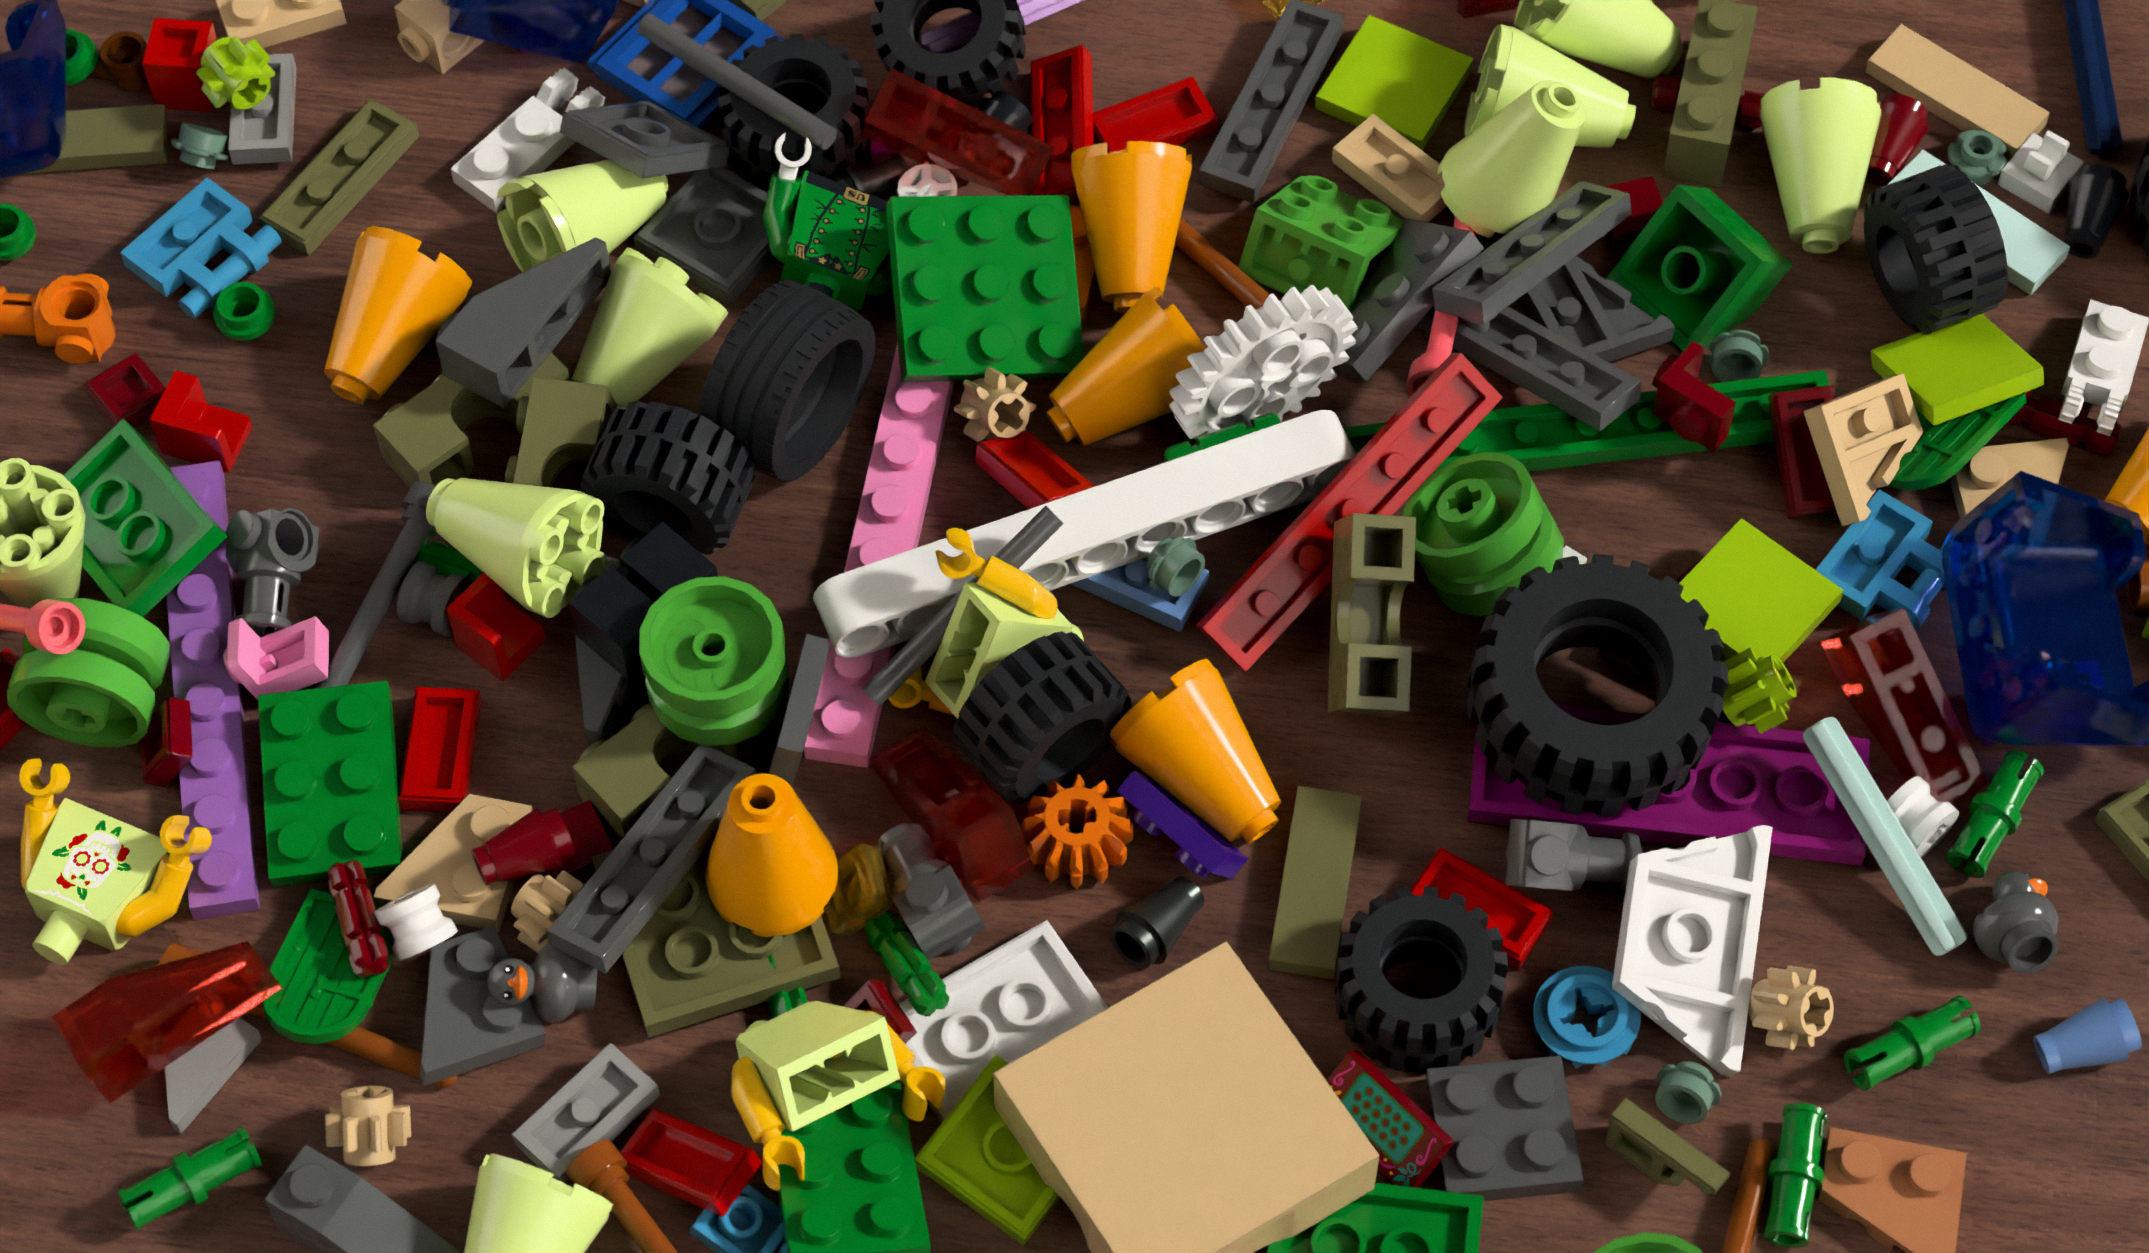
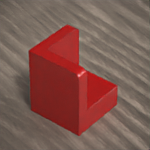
M154 18L142 62L154 104H165L166 109L203 112H211L213 110L214 104L201 90L204 83L196 74L197 70L202 68L201 58L204 51L216 41L217 36L211 21Z
M176 370L149 419L162 454L197 464L220 460L222 469L225 472H230L252 429V422L248 415L207 404L199 378Z
M482 573L446 608L456 647L502 682L546 640L543 626L508 601L504 590L485 573Z

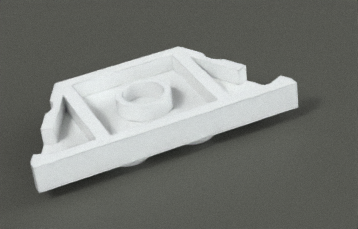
M1766 825L1752 827L1747 832L1716 839L1714 836L1692 841L1685 847L1676 849L1667 847L1638 854L1629 864L1612 988L1718 1073L1727 1077L1736 1075L1741 1069L1773 827Z

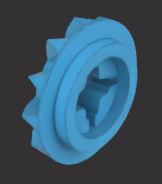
M1574 966L1555 973L1540 987L1533 1005L1535 1036H1540L1546 1044L1550 1056L1561 1055L1562 1058L1571 1061L1577 1069L1584 1064H1600L1605 1068L1611 1060L1621 1054H1628L1639 1032L1641 1011L1612 988L1614 975L1612 972L1593 966ZM1577 997L1580 1005L1585 1006L1589 1015L1601 1014L1602 1016L1597 1021L1595 1037H1592L1591 1032L1586 1031L1583 1024H1570L1575 1017Z

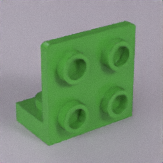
M1314 175L1299 176L1256 209L1238 267L1252 280L1283 294H1286L1292 287H1296L1300 294L1310 285H1314L1319 292L1327 287L1333 295H1338L1350 311L1358 298L1370 260L1394 241L1405 220L1391 214V209L1381 202L1371 199L1359 200L1338 191L1337 185L1329 179Z

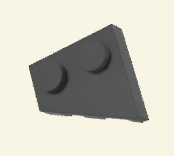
M1578 256L1572 258L1569 263L1563 265L1541 281L1530 292L1521 296L1535 322L1607 362H1612L1672 341L1675 327L1670 319L1661 314L1655 320L1630 303L1632 293L1613 280L1600 277L1595 272L1594 267Z
M494 926L449 939L431 947L423 1027L422 1059L419 1079L423 1086L541 1048L544 1045L546 1032L529 998L520 1004L507 1005L497 1001L489 991L488 977L490 971L495 964L504 959H509Z

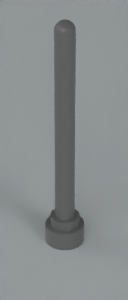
M414 481L402 502L405 512L401 518L405 525L328 665V679L320 681L316 688L348 684L427 536L436 535V528L430 525L426 518L427 502L430 494L436 487L435 485L424 481Z

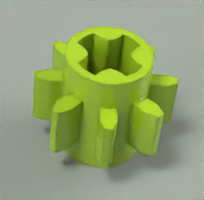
M237 36L218 39L204 51L201 58L202 68L196 72L204 83L201 90L216 108L224 105L227 101L235 110L252 108L259 104L269 93L271 87L270 78L275 76V72L267 64L271 57L256 39L250 40L245 45Z
M1748 648L1724 661V664L1728 667V685L1722 698L1725 702L1723 711L1736 727L1746 723L1748 725L1754 723L1759 733L1762 734L1788 720L1785 712L1789 711L1790 707L1787 702L1797 697V691L1790 673L1779 657L1772 654L1766 658L1763 656L1757 658L1753 649Z

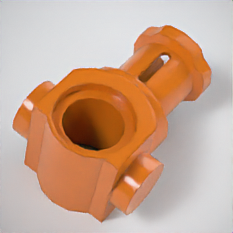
M81 273L76 276H60L48 286H42L38 295L8 293L4 286H0V339L4 338L5 334L35 336L39 346L55 347V354L63 361L72 364L100 362L102 354L112 346L115 339V327L111 318L113 312L107 298L108 283L97 275Z

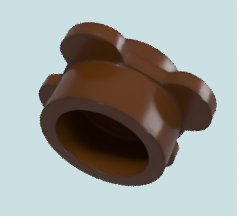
M129 31L119 32L108 37L101 46V57H98L97 65L93 70L96 77L112 79L119 83L120 88L125 92L139 90L144 84L143 80L146 78L142 66L147 47L145 39L141 35Z

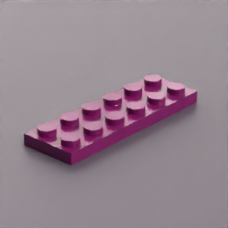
M1557 705L1577 719L1599 725L1625 724L1647 715ZM1717 722L1704 756L1695 770H1689L1684 784L1671 795L1662 794L1659 791L1656 802L1652 806L1635 811L1631 809L1629 802L1622 804L1618 816L1598 817L1596 815V807L1582 806L1578 816L1560 812L1562 802L1545 797L1543 803L1539 804L1524 796L1527 785L1518 778L1512 784H1508L1495 771L1498 755L1496 753L1489 757L1483 755L1475 740L1467 822L1510 827L1511 819L1577 824L1585 827L1589 836L1620 839L1624 833H1635L1639 836L1640 841L1679 846H1687L1692 841L1714 836L1716 839L1740 834L1747 832L1752 827L1766 825L1773 827L1769 856L1862 866L1866 852V843L1805 744L1802 735L1803 731L1771 728L1760 734L1756 726L1742 725L1736 727L1734 724ZM1848 736L1869 771L1870 739Z

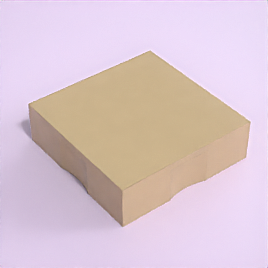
M1227 941L993 1073L995 1109L1045 1184L1051 1187L1071 1209L1081 1226L1091 1253H1253L1274 1242L1294 1237L1365 1195L1375 1187L1380 1155Z

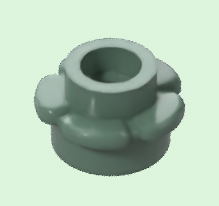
M182 123L178 139L173 138L171 140L173 147L182 149L179 160L193 166L214 169L216 160H227L230 156L225 151L229 135L207 126Z
M1964 131L1957 136V142L1951 143L1948 148V159L1951 165L1956 170L1960 169L1967 174L1969 179L1978 186L1991 182L2007 164V158L2003 155L2006 152L2005 144L1999 138L1986 131Z
M1732 330L1717 335L1709 345L1712 353L1709 354L1708 361L1714 375L1721 382L1758 378L1762 368L1769 361L1768 348L1765 345H1761L1759 336L1750 331Z
M1178 537L1174 540L1171 538L1162 540L1154 547L1147 559L1151 588L1155 591L1165 590L1174 597L1180 596L1192 588L1200 578L1205 567V557L1196 550L1195 541L1191 538L1185 539L1184 537Z
M1684 1061L1676 1066L1668 1064L1662 1067L1656 1076V1081L1660 1083L1655 1095L1656 1104L1661 1112L1674 1121L1684 1124L1699 1123L1712 1110V1105H1718L1721 1100L1719 1085L1713 1081L1710 1071L1698 1063Z

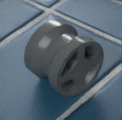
M419 561L410 569L402 584L397 602V616L400 620L410 624H417L421 621L431 625L433 632L450 637L453 633L446 608L472 582L470 578L456 573L449 576L441 575L438 573L435 565Z

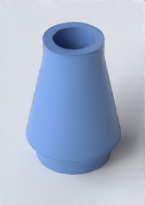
M2102 997L2047 1032L2033 1036L2037 1056L2048 1075L2065 1069L2125 1062L2129 1059L2128 1053L2142 1048L2137 1024L2128 1005L2122 998L2108 1002Z

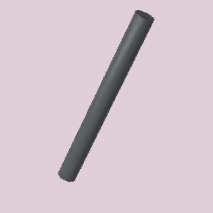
M646 14L641 19L637 28L638 34L805 139L807 137L810 142L821 149H828L835 141L837 130L653 14Z
M1045 505L995 557L1019 569L1064 523ZM974 576L969 582L976 583L978 577ZM962 589L863 687L866 694L879 706L938 650Z

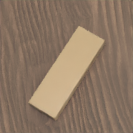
M1902 24L1868 59L1865 73L1898 93L1916 99L1928 111L1963 132L1967 130H1980L1996 136L2005 144L2006 152L2003 155L2011 160L2032 133L2038 135L2046 126L2050 112Z

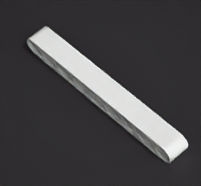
M1319 410L981 525L966 532L969 533L973 540L975 554L988 561L991 555L995 556L1046 505L1064 524L1019 569L1029 574L1050 591L1146 558L1154 547L1164 539L1171 538L1174 540L1178 537H1184L1185 539L1191 538L1195 541L1313 500L1356 456V452L1336 413L1331 410ZM947 538L844 572L822 583L814 592L813 600L837 655L844 658H855L912 639L964 587V584L974 577V575L970 574L960 579L948 578L939 568L935 550L942 551L951 557L959 556L964 551L957 550L950 545Z

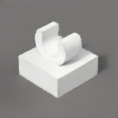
M2048 130L2044 138L2032 133L2002 169L1997 185L2049 214L2069 190L2070 180L2078 175L2079 170L2084 165V161L2068 153L2069 141Z

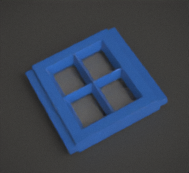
M650 0L587 60L588 68L596 72L598 78L634 101L648 100L694 126L703 129L720 112L718 100L720 97L719 84L638 34L637 28L641 19L646 14L651 13L729 63L733 59L744 60L743 50L753 44L761 48L765 46V39L777 36L779 41L785 39L777 35L775 29L728 0Z

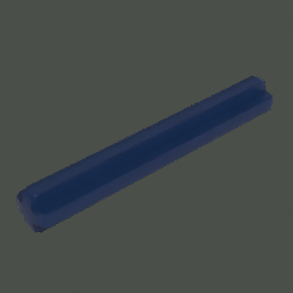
M2062 0L2087 151L2090 155L2099 156L2101 160L2110 159L2111 154L2121 151L2123 140L2099 0Z

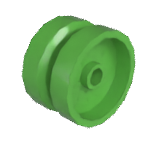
M1483 452L1461 457L1435 470L1410 496L1403 508L1402 516L1416 517L1415 558L1420 566L1424 568L1440 601L1458 614L1474 616L1492 614L1496 600L1507 587L1519 588L1522 575L1536 567H1544L1549 574L1552 572L1555 560L1563 558L1564 538L1545 502H1543L1525 465L1507 454Z
M726 576L698 577L670 588L650 606L640 627L639 654L642 669L646 676L649 701L659 721L679 738L704 746L734 745L760 734L780 715L789 694V665L785 650L783 624L772 601L753 585Z
M87 598L54 599L72 603L80 609L85 619L84 637L79 646L70 653L54 654L37 650L29 643L24 634L22 640L23 656L15 663L7 689L9 707L19 719L33 728L65 742L89 747L119 748L137 743L147 734L155 708L154 690L162 683L170 656L169 641L158 627L142 616L114 604Z

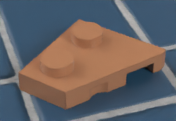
M1830 1127L1825 1142L1822 1164L1824 1178L1823 1185L1819 1189L1818 1200L1843 1218L1859 1222L1866 1229L1869 1236L1889 1250H1892L1896 1245L1906 1253H1955L1967 1153Z

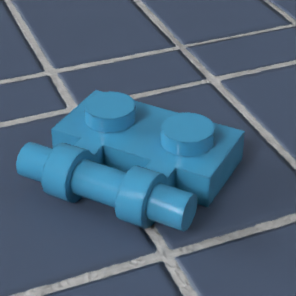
M207 177L125 247L120 254L126 268L166 298L183 283L191 287L192 290L178 301V305L189 318L195 319L208 307L214 308L219 294L227 286L238 282L248 272L256 274L269 262L267 255L280 245L282 240L278 233L269 225L262 227L252 237L243 232L253 223L249 208ZM222 249L231 254L213 271L204 266Z
M1879 489L1867 504V507L1871 510L1867 519L1850 525L1817 567L1816 571L1844 590L1841 601L1837 606L1861 621L1875 603L1886 609L1889 616L1879 627V631L1888 641L1900 643L1909 630H1918L1929 616V604L1937 593L1948 590L1960 575L1959 565L1968 554V550L1962 542L1954 538L1947 539L1940 549L1925 542L1924 540L1929 535L1933 521ZM1905 565L1916 570L1919 574V577L1909 589L1894 580Z

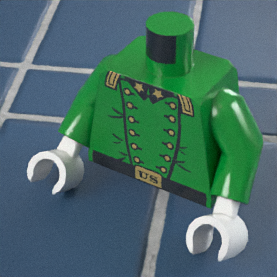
M784 133L777 139L775 144V155L781 164L779 173H773L771 176L763 213V223L771 254L777 260L784 263L781 280H791L810 286L853 310H861L870 296L883 297L893 291L886 203L888 201L805 170L802 180L796 177L798 167L804 165L809 160L812 146L806 137L803 157L798 161H789L783 156L781 151L786 135ZM927 184L923 186L916 196H928L933 185Z

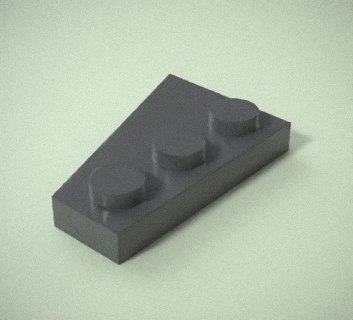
M1405 220L1401 230L1389 246L1350 310L1354 317L1352 320L1358 328L1352 333L1356 344L1344 350L1349 359L1333 367L1336 374L1365 382L1371 378L1434 306L1432 288L1471 261L1484 249L1471 231L1418 220Z

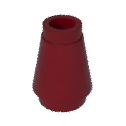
M1888 94L1880 103L1881 117L1865 178L1866 181L1878 186L1888 185L1898 175L1929 129L1926 122L1928 117L1926 107L1916 99L1903 94Z
M536 808L483 842V845L471 849L477 870L486 886L495 882H504L562 869V861L575 856L571 837L556 808L543 813Z

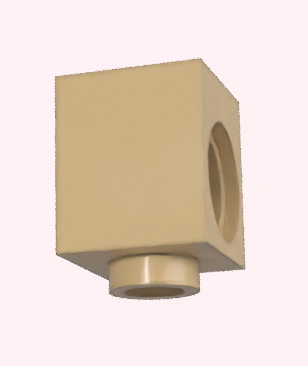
M402 0L394 7L400 29L398 40L404 51L417 62L426 61L442 75L493 35L487 0Z

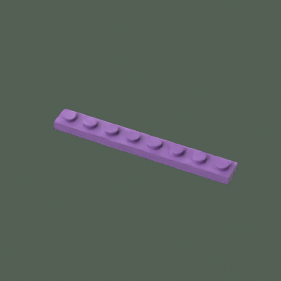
M220 460L170 468L226 533L228 513L225 477ZM227 539L219 544L167 594L174 698L190 701L193 757L179 772L182 816H189L190 819L189 825L184 832L185 843L188 842L189 835L195 827H206L212 836L211 846L201 855H191L189 859L193 865V870L187 883L189 909L194 920L260 910L242 684H237L231 679L223 658L224 650L228 646V623L236 620L232 568L225 556Z

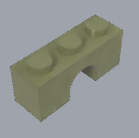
M1699 0L1670 131L1662 178L1721 189L1758 6L1725 0Z
M551 352L505 408L454 382L441 373L432 385L407 402L394 405L384 414L382 419L373 424L382 458L409 487L412 486L414 481H424L437 486L438 483L447 478L454 480L467 478L476 472L468 437L463 433L465 428L472 422L484 417L504 418L517 427L518 405L522 396H530L533 377L570 381L568 369Z
M533 377L530 396H522L518 405L516 425L518 433L522 434L519 455H512L508 461L505 483L553 488L557 476L566 467L578 462H589L610 415L617 408V403L607 385Z
M1352 513L1334 522L1327 713L1391 717L1409 712L1412 646H1403L1401 642L1400 607L1406 586L1414 582L1416 517Z
M651 703L636 712L629 725L610 739L599 740L589 746L583 752L579 761L572 766L579 798L583 802L590 800L598 818L621 841L671 780L662 769L665 763L681 752L694 751L699 744L679 738L659 721ZM777 719L769 724L760 734L734 745H714L710 747L744 762L777 737Z

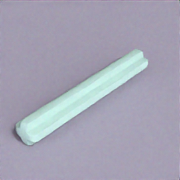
M1832 716L1824 718L1807 728L1802 734L1805 744L1931 953L1935 956L1944 955L1962 945L1967 940L1965 929L1839 721Z

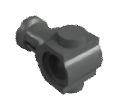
M272 508L257 513L241 510L233 515L227 526L226 534L228 537L226 538L225 556L230 567L237 574L236 578L238 581L245 584L242 614L236 616V619L242 618L260 638L291 626V621L287 619L290 590L299 587L301 573L308 571L316 563L319 551L318 538L320 527L312 525L306 515L298 509L286 508L278 511Z
M1511 819L1509 843L1506 847L1507 867L1505 885L1577 891L1585 881L1615 884L1619 891L1626 892L1630 861L1638 854H1642L1639 836L1635 833H1624L1620 839L1591 837L1587 835L1586 829L1582 825Z
M905 823L891 828L880 837L873 851L875 860L883 870L890 871L896 882L894 883L891 897L928 961L941 953H958L968 946L972 935L986 927L951 865L946 861L933 857L929 850L931 838L926 828L921 824Z

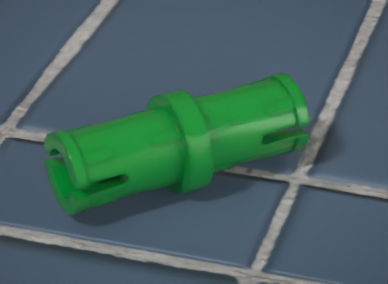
M2019 750L2007 751L2001 766L1986 791L1976 794L1968 809L1971 816L1953 847L1946 854L1948 863L1954 869H1957L1963 858L1967 859L1973 850V855L1963 869L1962 874L1972 878L1984 877L1990 861L2005 836L2014 834L2022 821L2020 810L2037 781L2044 774L2043 766L2034 758L2027 770L2023 769L2017 777L2029 754Z
M1958 995L1951 998L1949 1002L1917 1018L1909 1015L1904 1016L1892 1023L1891 1031L1857 1048L1846 1051L1844 1054L1846 1070L1849 1074L1868 1063H1873L1863 1069L1864 1073L1852 1079L1857 1087L1866 1091L1873 1088L1875 1084L1909 1067L1915 1070L1922 1069L1932 1064L1934 1054L1968 1037L1971 1038L1979 1034L1981 1024L1977 1012L1952 1023V1021L1961 1016L1960 1013L1972 1007V1004L1965 997Z
M1789 1103L1783 1108L1782 1132L1777 1159L1770 1162L1767 1176L1768 1180L1773 1183L1767 1224L1763 1235L1764 1238H1768L1770 1243L1778 1246L1801 1248L1807 1246L1809 1242L1808 1233L1814 1194L1823 1185L1824 1171L1819 1167L1824 1128L1828 1118L1827 1112L1823 1113L1824 1110L1815 1105Z
M241 1126L232 1134L189 1156L182 1151L171 1157L172 1165L126 1189L122 1188L117 1191L126 1214L129 1213L131 1216L129 1218L134 1228L138 1231L147 1223L191 1200L196 1206L209 1199L208 1191L252 1168L260 1167L262 1165L254 1144L249 1145L248 1140H250V1137L245 1129Z

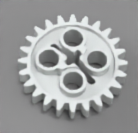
M1310 285L1301 294L1296 287H1292L1280 301L1274 294H1270L1263 307L1255 310L1252 305L1246 306L1244 316L1238 322L1230 319L1223 322L1225 331L1220 336H1206L1203 340L1208 347L1203 352L1193 353L1187 357L1192 367L1176 374L1175 377L1180 384L1169 392L1174 399L1169 404V408L1190 439L1240 422H1244L1246 427L1252 425L1250 419L1267 413H1275L1280 421H1282L1283 414L1290 410L1298 413L1302 410L1301 401L1304 398L1319 396L1321 392L1317 386L1321 382L1337 377L1333 367L1348 361L1349 356L1344 350L1356 344V340L1352 336V333L1358 329L1352 320L1354 317L1338 295H1333L1327 287L1319 292L1314 285Z

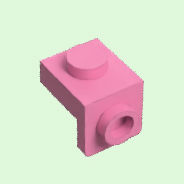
M314 616L260 638L242 618L236 619L228 623V646L223 654L226 670L235 683L243 684L257 700L258 695L297 691L328 679L329 630Z

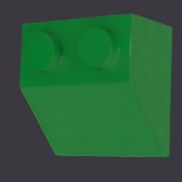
M1677 184L1606 279L1613 280L1632 293L1630 303L1655 320L1661 314L1670 319L1675 327L1672 342L1684 351L1692 341L1700 344L1704 349L1707 348L1717 335L1729 332L1754 314L1793 264L1709 188Z

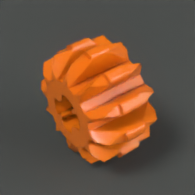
M1079 773L1071 782V788L1064 789L1051 779L1049 785H1047V797L1032 795L1028 803V815L1030 817L1025 818L1021 824L1022 839L1025 840V843L1029 844L1027 846V859L1031 866L1045 865V877L1048 878L1050 884L1064 873L1070 875L1071 885L1076 890L1083 882V875L1090 874L1103 884L1105 879L1108 878V865L1123 867L1127 860V848L1125 846L1129 845L1133 840V824L1130 823L1129 819H1126L1128 805L1124 798H1109V786L1105 780H1102L1091 789L1085 788L1084 779L1081 778ZM1079 829L1083 830V833L1075 834L1071 833V830Z

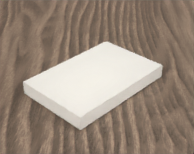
M1048 920L943 978L942 981L946 985V993L949 996V1002L944 1009L935 1010L931 1016H922L915 1011L908 999L899 1003L917 1031L906 1043V1046L916 1056L913 1064L916 1068H934L941 1072L945 1078V1094L941 1109H936L927 1100L941 1123L995 1054L1010 1064L1108 1008Z

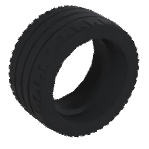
M783 280V282L779 281L777 284L771 285L770 288L760 293L744 310L720 346L703 388L699 409L700 415L710 419L719 427L726 429L734 436V440L744 445L749 452L748 457L754 461L756 471L784 482L799 479V477L811 471L831 450L848 425L860 402L874 361L876 339L873 326L852 308L810 286L791 280Z

